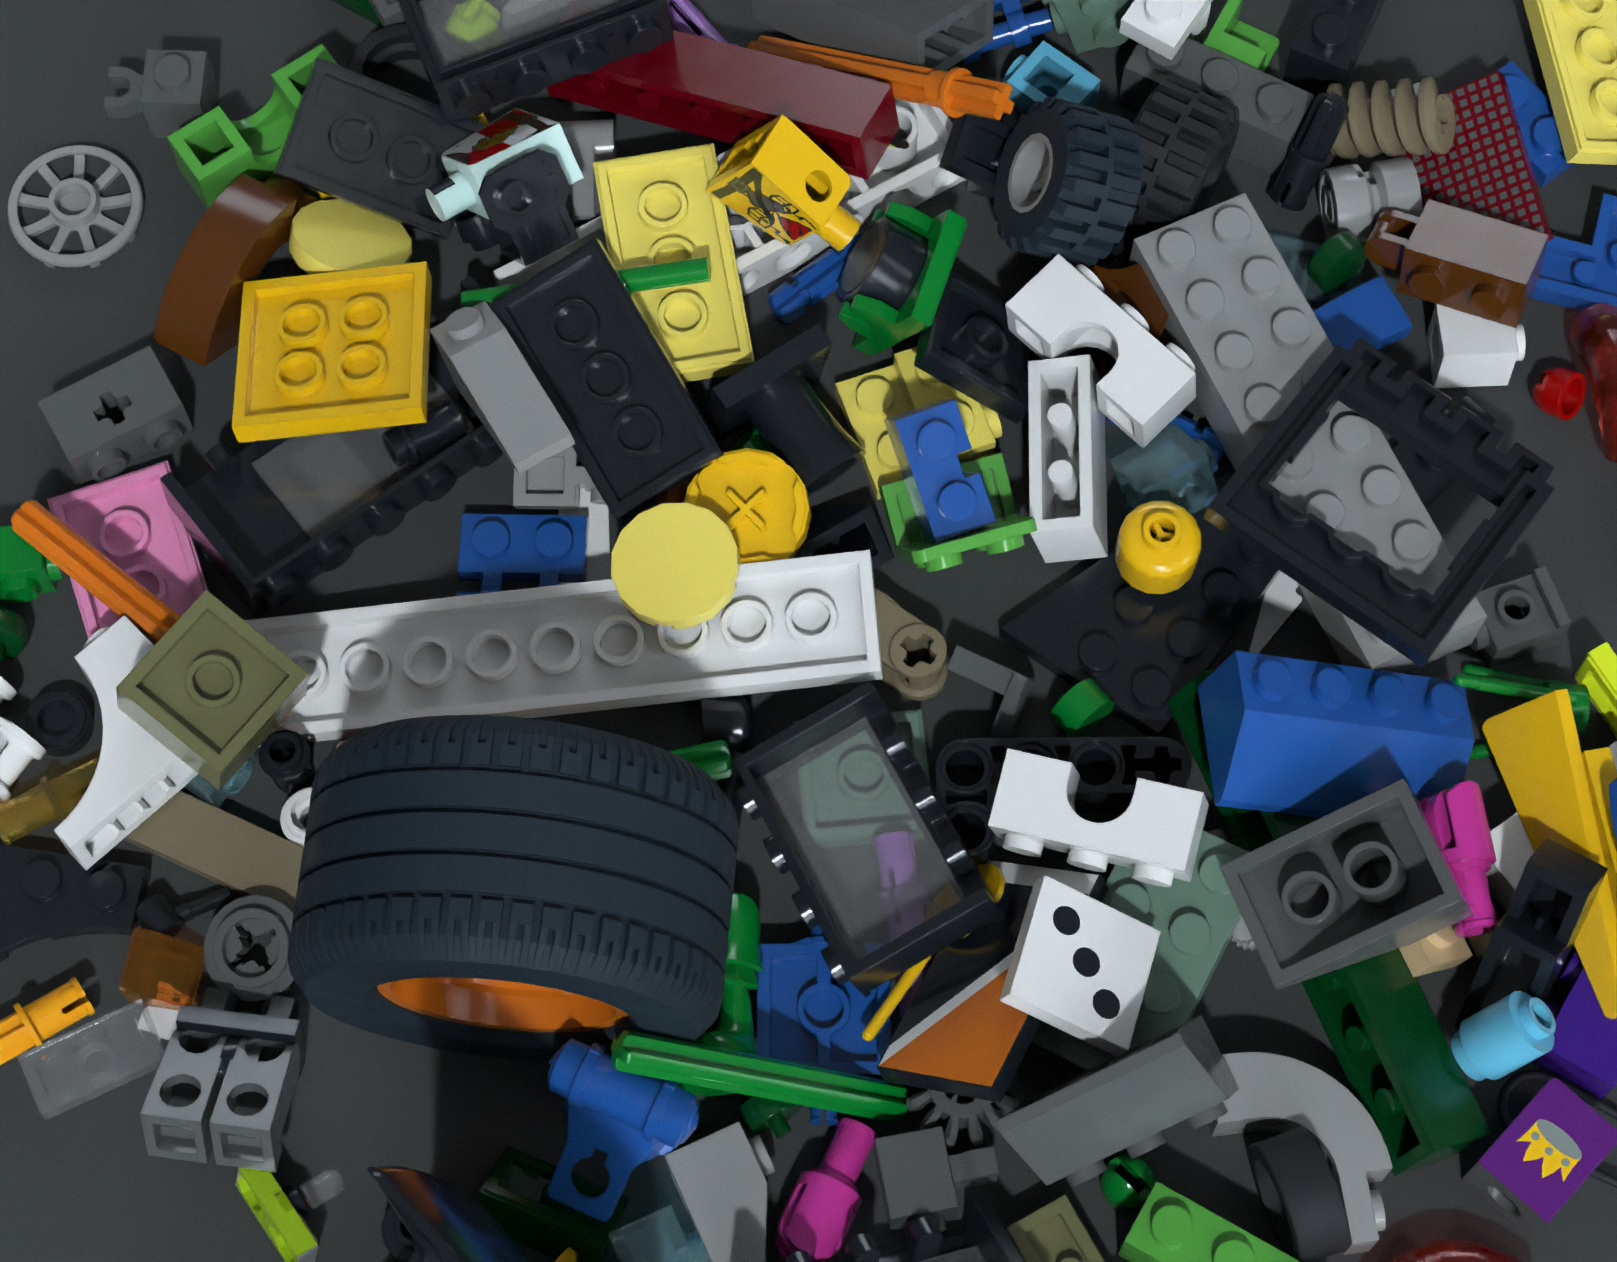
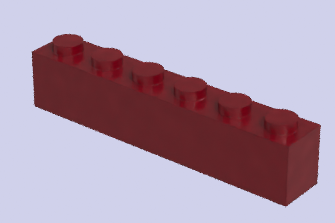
M570 4L557 24L594 10ZM673 30V40L660 44L649 52L633 54L604 65L593 73L580 74L547 87L549 96L735 144L783 114L848 175L867 180L900 128L891 84L879 82L869 77H859L827 69L818 64H808L772 55L762 50H752L720 42L710 37H700Z

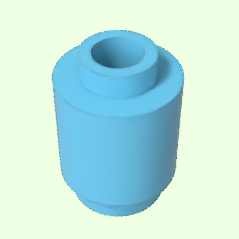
M1514 991L1461 1022L1459 1031L1451 1037V1049L1454 1058L1463 1072L1471 1079L1476 1081H1482L1486 1078L1498 1080L1553 1049L1554 1033L1556 1030L1555 1019L1548 1006L1541 999L1531 997L1522 991Z

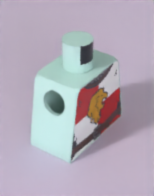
M515 108L444 151L441 159L449 176L426 188L425 193L431 208L443 222L464 210H469L489 219L478 195L483 178L493 173L494 170L536 149H541L557 156L569 185L584 177L560 123Z

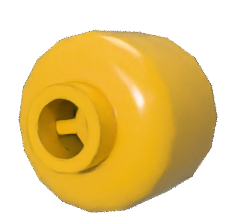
M1150 501L1138 505L1125 517L1118 532L1115 546V562L1121 576L1133 588L1147 594H1166L1178 590L1191 579L1201 552V532L1195 518L1184 507L1170 501Z

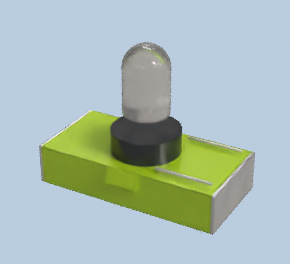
M238 1167L235 1186L285 1262H315L319 1247L317 1244L318 1240L306 1224V1221L309 1220V1213L297 1190L290 1184L281 1189L270 1171ZM327 1170L300 1185V1190L307 1204L312 1209H315L337 1196L344 1187V1180L339 1172Z

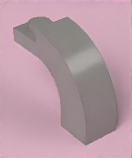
M1265 1052L1222 1054L1239 1089L1228 1100L1223 1101L1228 1113L1208 1123L1210 1136L1215 1137L1252 1131L1282 1134L1295 1128L1304 1127L1321 1149L1343 1201L1351 1239L1349 1249L1342 1251V1255L1369 1252L1379 1241L1378 1231H1385L1386 1216L1379 1190H1369L1368 1183L1383 1181L1393 1168L1387 1146L1371 1115L1362 1103L1336 1079L1303 1061Z

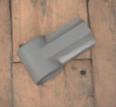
M614 119L556 121L560 123L584 177L569 185L571 189L565 203L575 229L601 216L593 162L616 159Z

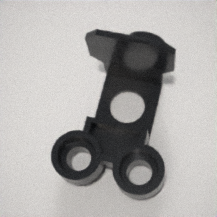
M541 149L526 153L483 178L478 195L489 219L469 210H464L452 219L462 242L470 243L474 251L486 250L498 244L502 254L524 266H528L579 239L565 207L571 188L557 156Z

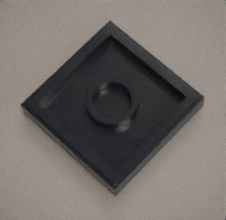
M951 270L932 325L920 331L914 366L1017 424L1029 413L1028 361L1037 360L1038 355L1008 329L1006 301Z

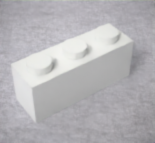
M1090 354L1028 361L1030 516L1035 518L1037 531L1030 534L1045 563L1108 557L1105 415L1098 409L1096 384L1101 379Z

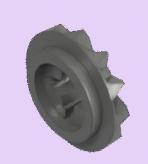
M261 895L241 897L224 906L211 921L204 940V961L213 982L220 989L231 990L243 1001L264 1002L272 995L276 996L290 991V984L294 979L290 974L287 954L294 912L280 900ZM245 931L261 938L267 937L270 934L275 935L271 938L272 942L265 949L269 957L268 963L270 966H265L264 963L257 960L240 963L245 959L244 955L251 948Z

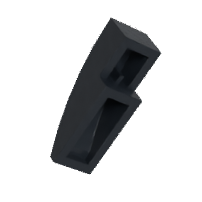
M1546 837L1527 861L1507 912L1494 929L1454 1027L1459 1029L1463 1020L1514 991L1525 992L1531 997L1541 999L1545 1003L1581 930L1608 868Z

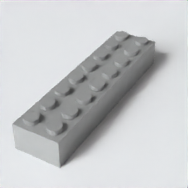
M1246 193L1135 238L1128 266L1135 264L1142 266L1168 314V319L1161 336L1165 344H1175L1194 363L1196 400L1235 471H1237L1334 350L1333 345ZM1338 401L1329 412L1327 421L1292 465L1288 463L1271 486L1280 491L1279 499L1304 515L1311 512L1333 527L1334 536L1355 551L1366 550L1389 566V574L1413 590L1421 587L1433 595L1438 586L1441 585L1450 573L1447 568L1454 557L1381 429ZM1298 583L1342 665L1404 674L1420 667ZM1477 597L1473 599L1425 664L1473 643L1487 618Z

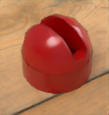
M1553 367L1543 371L1539 375L1542 384L1536 383L1532 387L1535 405L1547 415L1565 421L1572 419L1579 412L1586 396L1587 381L1582 373L1560 367Z

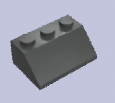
M1202 1015L1128 1050L1118 1057L1111 1058L1023 1101L996 1120L995 1124L1004 1139L1046 1186L1066 1177L1070 1186L1074 1187L1106 1171L1107 1167L1103 1159L1126 1148L1130 1158L1133 1159L1164 1144L1168 1140L1163 1130L1181 1121L1186 1120L1190 1129L1194 1130L1228 1113V1110L1223 1101L1228 1100L1239 1088Z

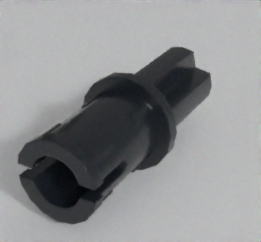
M1327 92L1319 93L1307 114L1298 136H1295L1287 147L1288 157L1275 184L1269 191V197L1275 203L1280 201L1283 194L1287 195L1281 207L1292 211H1302L1307 204V199L1322 168L1331 165L1334 159L1331 149L1349 113V106L1341 96L1337 94L1332 95Z

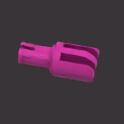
M1469 780L1458 783L1450 789L1435 793L1431 797L1419 800L1424 814L1474 914L1454 924V931L1457 937L1486 934L1489 931H1494L1498 924L1486 873L1490 871L1491 865L1497 859L1482 792L1478 783Z
M841 1118L836 1125L837 1129L819 1167L801 1172L777 1226L778 1235L775 1239V1246L779 1257L783 1261L790 1254L805 1250L809 1253L813 1262H826L833 1258L840 1250L862 1202L858 1194L859 1191L855 1187L856 1181L872 1146L875 1144V1139L878 1138L877 1133L867 1125L850 1118Z

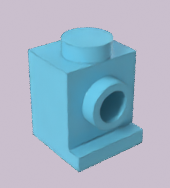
M1044 40L1029 57L1024 54L1020 55L1011 64L1003 79V83L1012 86L1013 89L1009 99L1014 102V106L1021 114L1026 115L1030 106L1037 101L1043 102L1048 97L1060 98L1097 108L1101 80Z

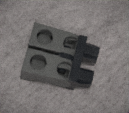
M207 987L196 1007L181 1005L176 1019L177 1029L173 1032L140 1112L147 1154L154 1157L208 1163L213 1149L216 1165L276 1172L282 1152L280 1138L290 1102L293 1100L296 1092L298 1078L301 1077L305 1064L299 1001L295 998L272 995L264 1001L260 1015L241 1013L239 996L235 995L231 990Z

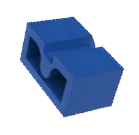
M942 399L884 420L925 540L938 543L997 522L981 474L972 471H962L957 453L972 449L955 399Z

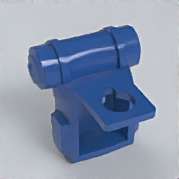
M571 1039L551 1057L549 1062L551 1066L548 1072V1090L565 1098L563 1107L567 1110L568 1133L566 1145L547 1192L549 1197L605 1222L612 1217L633 1169L644 1161H649L658 1155H667L675 1151L696 1130L700 1116L698 1113L699 1102L696 1101V1095L678 1087L679 1082L664 1081L658 1078L620 1072L611 1065V1056L605 1054L606 1047L598 1043L588 1046ZM596 1148L608 1154L604 1165L609 1172L610 1181L608 1188L603 1194L590 1197L583 1195L576 1189L572 1181V1171L579 1160L590 1158Z

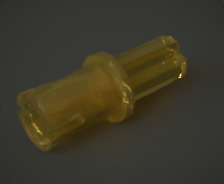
M100 757L50 781L47 780L46 776L39 778L41 784L0 803V837L4 844L9 845L26 834L58 819L62 823L66 819L65 815L73 811L87 791Z

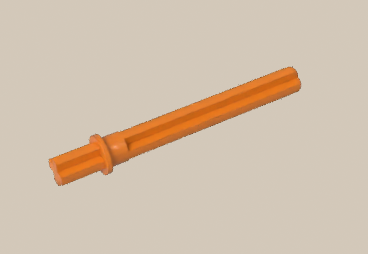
M765 35L759 36L756 41H750L747 45L748 49L762 50L772 55L808 64H818L827 69L859 77H869L879 82L891 84L894 99L941 108L946 116L953 118L971 114L1001 120L1003 113L1010 115L1014 107V102L1009 99L1013 89L1010 84L973 77L968 69L955 67L950 71H943Z
M27 500L13 513L10 520L15 533L122 618L125 615L153 644H156L181 617L39 502ZM290 713L283 719V721H282L281 723H283V722H285V721L287 720V718L289 717Z

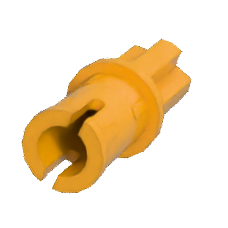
M75 976L70 978L67 983L24 1007H21L19 1002L14 1004L15 1012L0 1020V1065L33 1046H36L38 1051L45 1048L42 1041L82 1018L96 1013Z

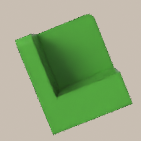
M1228 0L1203 45L1266 72L1278 51L1279 39L1239 21L1243 0Z

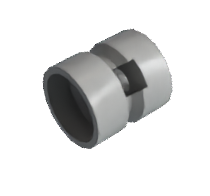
M1408 156L1374 161L1371 163L1368 172H1363L1358 164L1324 168L1320 172L1318 183L1319 209L1327 240L1337 233L1350 231L1361 242H1366L1379 215L1386 210H1397L1420 217L1422 214L1420 183L1413 161Z

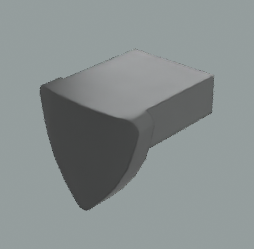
M957 645L946 669L1004 695L989 737L1010 738L1036 680Z

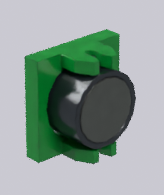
M894 201L887 204L885 211L881 209L875 211L871 225L861 235L850 252L838 283V295L844 302L841 303L837 317L848 328L857 332L853 348L871 357L932 325L967 226L966 218L950 209L931 218L913 207Z

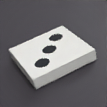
M1044 875L1033 884L999 1001L1118 1057L1129 1050L1161 931Z

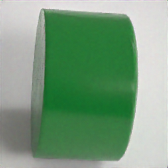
M1088 678L1074 685L1058 700L1050 713V719L1067 737H1087L1109 716L1115 702L1093 679Z

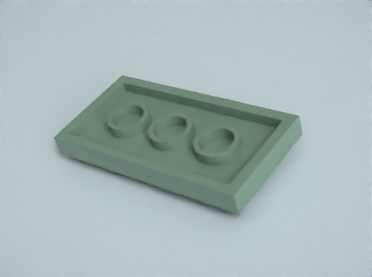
M1204 830L1190 882L1173 878L1172 885L1169 888L1155 886L1133 879V869L1119 865L1114 866L1106 882L1108 891L1102 903L1161 931L1129 1050L1191 1020L1242 916L1221 872L1220 866L1249 852ZM1043 1021L1040 1023L1031 1041L1032 1044L1086 1071L1116 1057Z

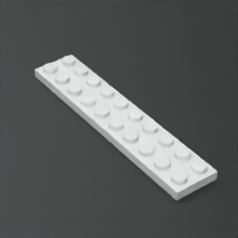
M870 550L740 564L739 576L736 580L737 587L731 601L712 619L685 629H673L672 626H662L659 624L653 626L641 622L623 605L612 579L244 620L309 673L306 695L291 710L287 720L280 723L276 731H295L303 736L307 743L346 739L369 727L417 717L490 715L537 718L883 679L873 564Z

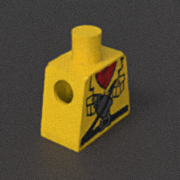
M783 114L737 141L705 189L731 209L787 245H792L815 233L834 249L840 251L853 239L861 225V221L839 205L851 185L850 176Z

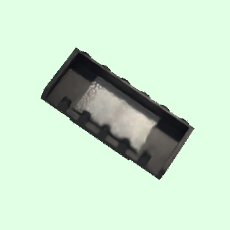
M471 275L460 281L461 291L481 289ZM431 310L430 329L446 321L449 315L439 320ZM430 333L427 411L440 405L442 401L449 399L461 414L467 434L462 438L458 437L420 456L419 465L411 467L406 463L397 467L386 451L381 434L389 430L390 427L256 441L235 456L224 443L213 446L205 455V462L209 473L185 489L171 472L162 476L160 481L168 506L256 618L271 607L281 606L291 600L302 586L323 572H329L340 567L350 558L354 548L373 535L380 537L390 533L400 525L407 512L425 500L433 502L442 498L454 487L459 477L475 466L486 467L501 457L503 451L457 389Z

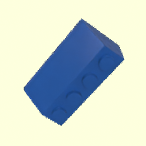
M1236 650L1198 686L1215 806L1322 818L1403 778L1419 801L1463 782L1475 740L1465 687L1455 685L1453 680Z

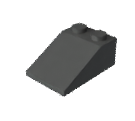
M1404 778L1220 866L1260 957L1277 990L1410 945L1474 915L1416 795Z

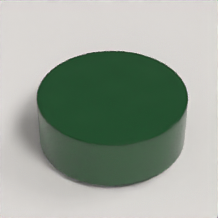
M1350 231L1333 235L1317 249L1307 266L1308 278L1325 293L1340 288L1356 274L1367 257L1364 252L1365 244Z

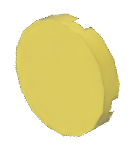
M340 199L316 201L299 210L292 219L289 252L301 269L308 274H318L410 263L412 242L411 237L400 222Z
M688 502L662 503L639 513L621 530L611 552V577L623 605L641 622L653 626L659 624L662 626H672L673 629H685L710 620L731 601L737 587L736 580L739 576L740 553L728 525L711 510Z

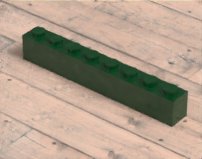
M1217 668L1201 671L1167 701L1213 799L1214 794L1198 686ZM1217 806L1235 845L1248 852L1320 819L1317 817ZM1399 948L1301 982L1356 1098L1371 1115L1382 1134L1393 1166L1391 1171L1394 1176L1451 1158L1491 1134V1130L1416 978L1412 976Z

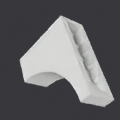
M125 615L112 626H106L96 631L87 640L83 650L74 657L98 696L103 723L102 747L94 776L87 791L69 816L54 829V832L69 853L86 871L199 775L118 708L116 687L154 647Z

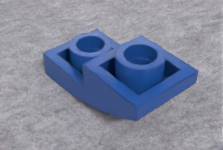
M1382 275L1342 294L1313 311L1333 347L1335 348L1339 344L1348 351L1359 338L1379 350L1409 336L1413 326Z

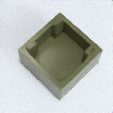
M205 590L116 687L117 705L121 711L220 791L306 695L309 673L209 591Z

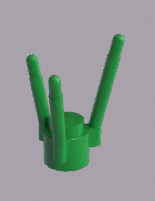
M1465 664L1462 667L1463 673H1457L1453 677V682L1457 686L1525 698L1527 702L1556 690L1568 689L1578 736L1583 735L1589 719L1590 699L1588 688L1585 684L1537 679L1473 664ZM1488 743L1473 745L1469 760L1493 756Z

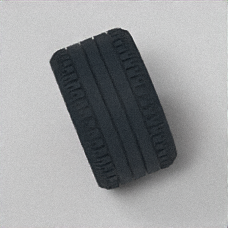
M490 715L426 716L402 719L369 727L348 738L325 757L313 780L287 955L290 974L307 1000L318 1010L330 1017L384 1037L442 1050L497 1058L550 1062L551 1057L571 1039L588 1046L598 1043L606 1047L605 1054L612 1056L611 1042L614 1037L620 1036L625 1030L694 1042L716 1021L723 1001L732 895L739 842V825L735 808L715 780L693 763L645 742L593 728L539 719Z

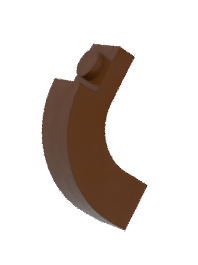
M243 174L231 183L208 208L186 242L164 291L152 341L204 367L236 346L240 330L243 282L257 280L271 256L289 240L292 219L299 210L320 200L302 192L301 188L292 181L271 176L260 182Z

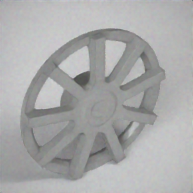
M72 145L57 148L41 155L21 172L9 195L7 216L11 231L18 244L32 257L44 262L45 266L55 268V266L83 267L90 265L91 268L100 266V261L118 252L127 242L132 243L136 237L135 231L141 221L145 200L135 172L122 158L103 148L88 145ZM74 155L73 178L60 181L46 163L63 156ZM87 155L96 156L111 163L108 169L92 185L85 180ZM35 171H38L51 186L52 190L49 198L32 196L21 192ZM121 173L125 176L130 186V193L105 198L100 197V194ZM18 206L49 210L50 214L33 224L21 227L18 217ZM131 206L124 226L101 214L104 210ZM96 225L114 234L115 237L108 243L95 249L90 234V227ZM55 226H59V231L49 250L41 248L31 240V238ZM77 231L85 253L62 254L70 235Z

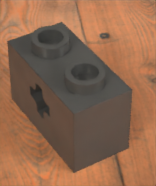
M150 345L37 401L82 486L94 480L104 481L122 472L128 463L149 452L168 450L175 446L182 439L183 435L194 430L180 398ZM122 417L125 419L121 423H113L116 419Z

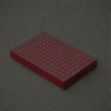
M1496 71L1446 92L1452 98L1456 114L1455 136L1449 152L1437 155L1429 149L1426 154L1413 156L1407 151L1403 155L1397 156V158L1408 156L1413 161L1420 183L1422 212L1428 199L1541 232L1549 235L1548 241L1553 240L1505 77L1500 71Z

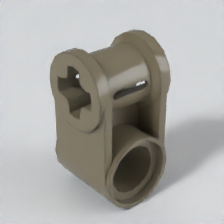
M875 588L883 679L880 681L899 692L903 697L913 701H925L934 698L944 689L948 680V669H946L947 644L943 635L935 628L904 610L888 595ZM924 658L929 659V660H930V665L927 664L926 662H923V659H924ZM908 661L915 663L914 667L908 666Z

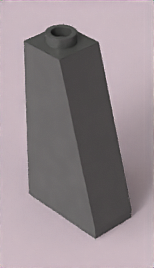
M752 0V20L811 45L946 71L993 41L994 0Z

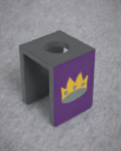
M1552 1078L1532 1098L1509 1127L1503 1131L1461 1180L1530 1240L1551 1221L1617 1144V1129L1559 1079Z

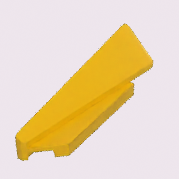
M1568 689L1556 690L1490 717L1484 722L1482 731L1534 852L1547 837L1608 868L1574 942V946L1604 1016L1609 1019H1616L1617 840L1610 810L1609 785L1617 779V772L1610 747L1586 750L1581 753Z

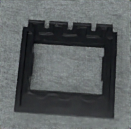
M1359 338L1349 351L1339 344L1334 348L1209 504L1204 519L1422 668L1548 501L1555 488L1545 481L1555 467L1518 442L1511 447L1506 455L1502 454L1496 449L1506 434L1464 406H1461L1451 419L1442 413L1452 398L1409 370L1405 372L1398 383L1394 382L1389 377L1398 363ZM1338 401L1498 507L1490 520L1484 518L1447 568L1450 573L1441 585L1438 586L1433 595L1421 587L1413 590L1389 574V566L1366 550L1355 551L1334 536L1333 527L1311 512L1304 515L1279 499L1280 491L1271 486L1288 463L1292 465L1327 421L1329 412Z

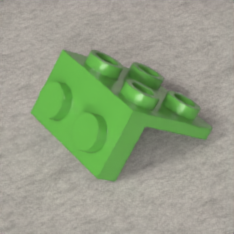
M996 452L960 462L963 472L972 471L981 474L997 522L938 543L924 539L904 478L878 485L897 558L916 564V568H925L926 572H933L963 563L961 552L974 548H976L977 552L987 550L988 555H993L1024 546L1023 535L1037 531L1034 517L1017 513L1002 453Z

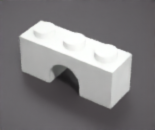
M1057 254L1005 304L1008 329L1042 360L1066 357L1072 351L1084 347H1094L1109 353L1116 363L1111 371L1096 384L1098 409L1144 449L1196 398L1195 365L1189 356L1173 343H1168L1164 346L1148 332L1150 330L1148 323L1136 309L1126 303L1119 307L1105 295L1101 281L1090 269L1082 264H1078L1074 268L1061 255Z
M1007 748L988 823L994 834L1004 839L1002 845L1004 849L1032 857H1041L1043 848L1068 853L1067 863L1096 872H1106L1108 863L1133 869V879L1160 887H1171L1173 878L1191 881L1209 807L1204 792L1137 778L1132 801L1121 816L1109 822H1090L1081 818L1075 811L1074 802L1080 775L1073 763Z

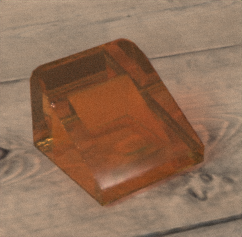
M135 927L120 980L119 988L126 1001L132 1004L178 1011L181 1005L194 1007L205 963L204 947L156 931Z

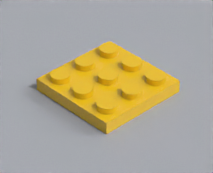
M427 261L243 282L232 415V430L238 443L426 423L432 276Z

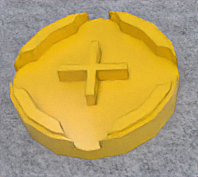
M751 448L724 452L722 456L713 460L699 475L698 473L688 485L684 502L711 510L728 525L740 553V564L792 559L806 540L812 516L807 489L794 469L772 452Z

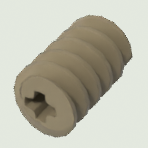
M1433 77L1422 78L1418 95H1415L1413 84L1409 78L1398 81L1395 97H1392L1390 86L1386 80L1375 82L1371 98H1369L1367 87L1363 81L1352 83L1348 99H1346L1344 88L1340 83L1330 84L1326 91L1332 95L1337 94L1341 96L1349 106L1348 116L1331 149L1333 158L1338 155L1343 159L1356 158L1359 154L1366 158L1379 157L1382 153L1389 157L1403 155L1405 151L1413 156L1426 154L1429 149L1438 155L1448 153L1452 147L1456 129L1454 104L1448 93H1438L1436 81Z

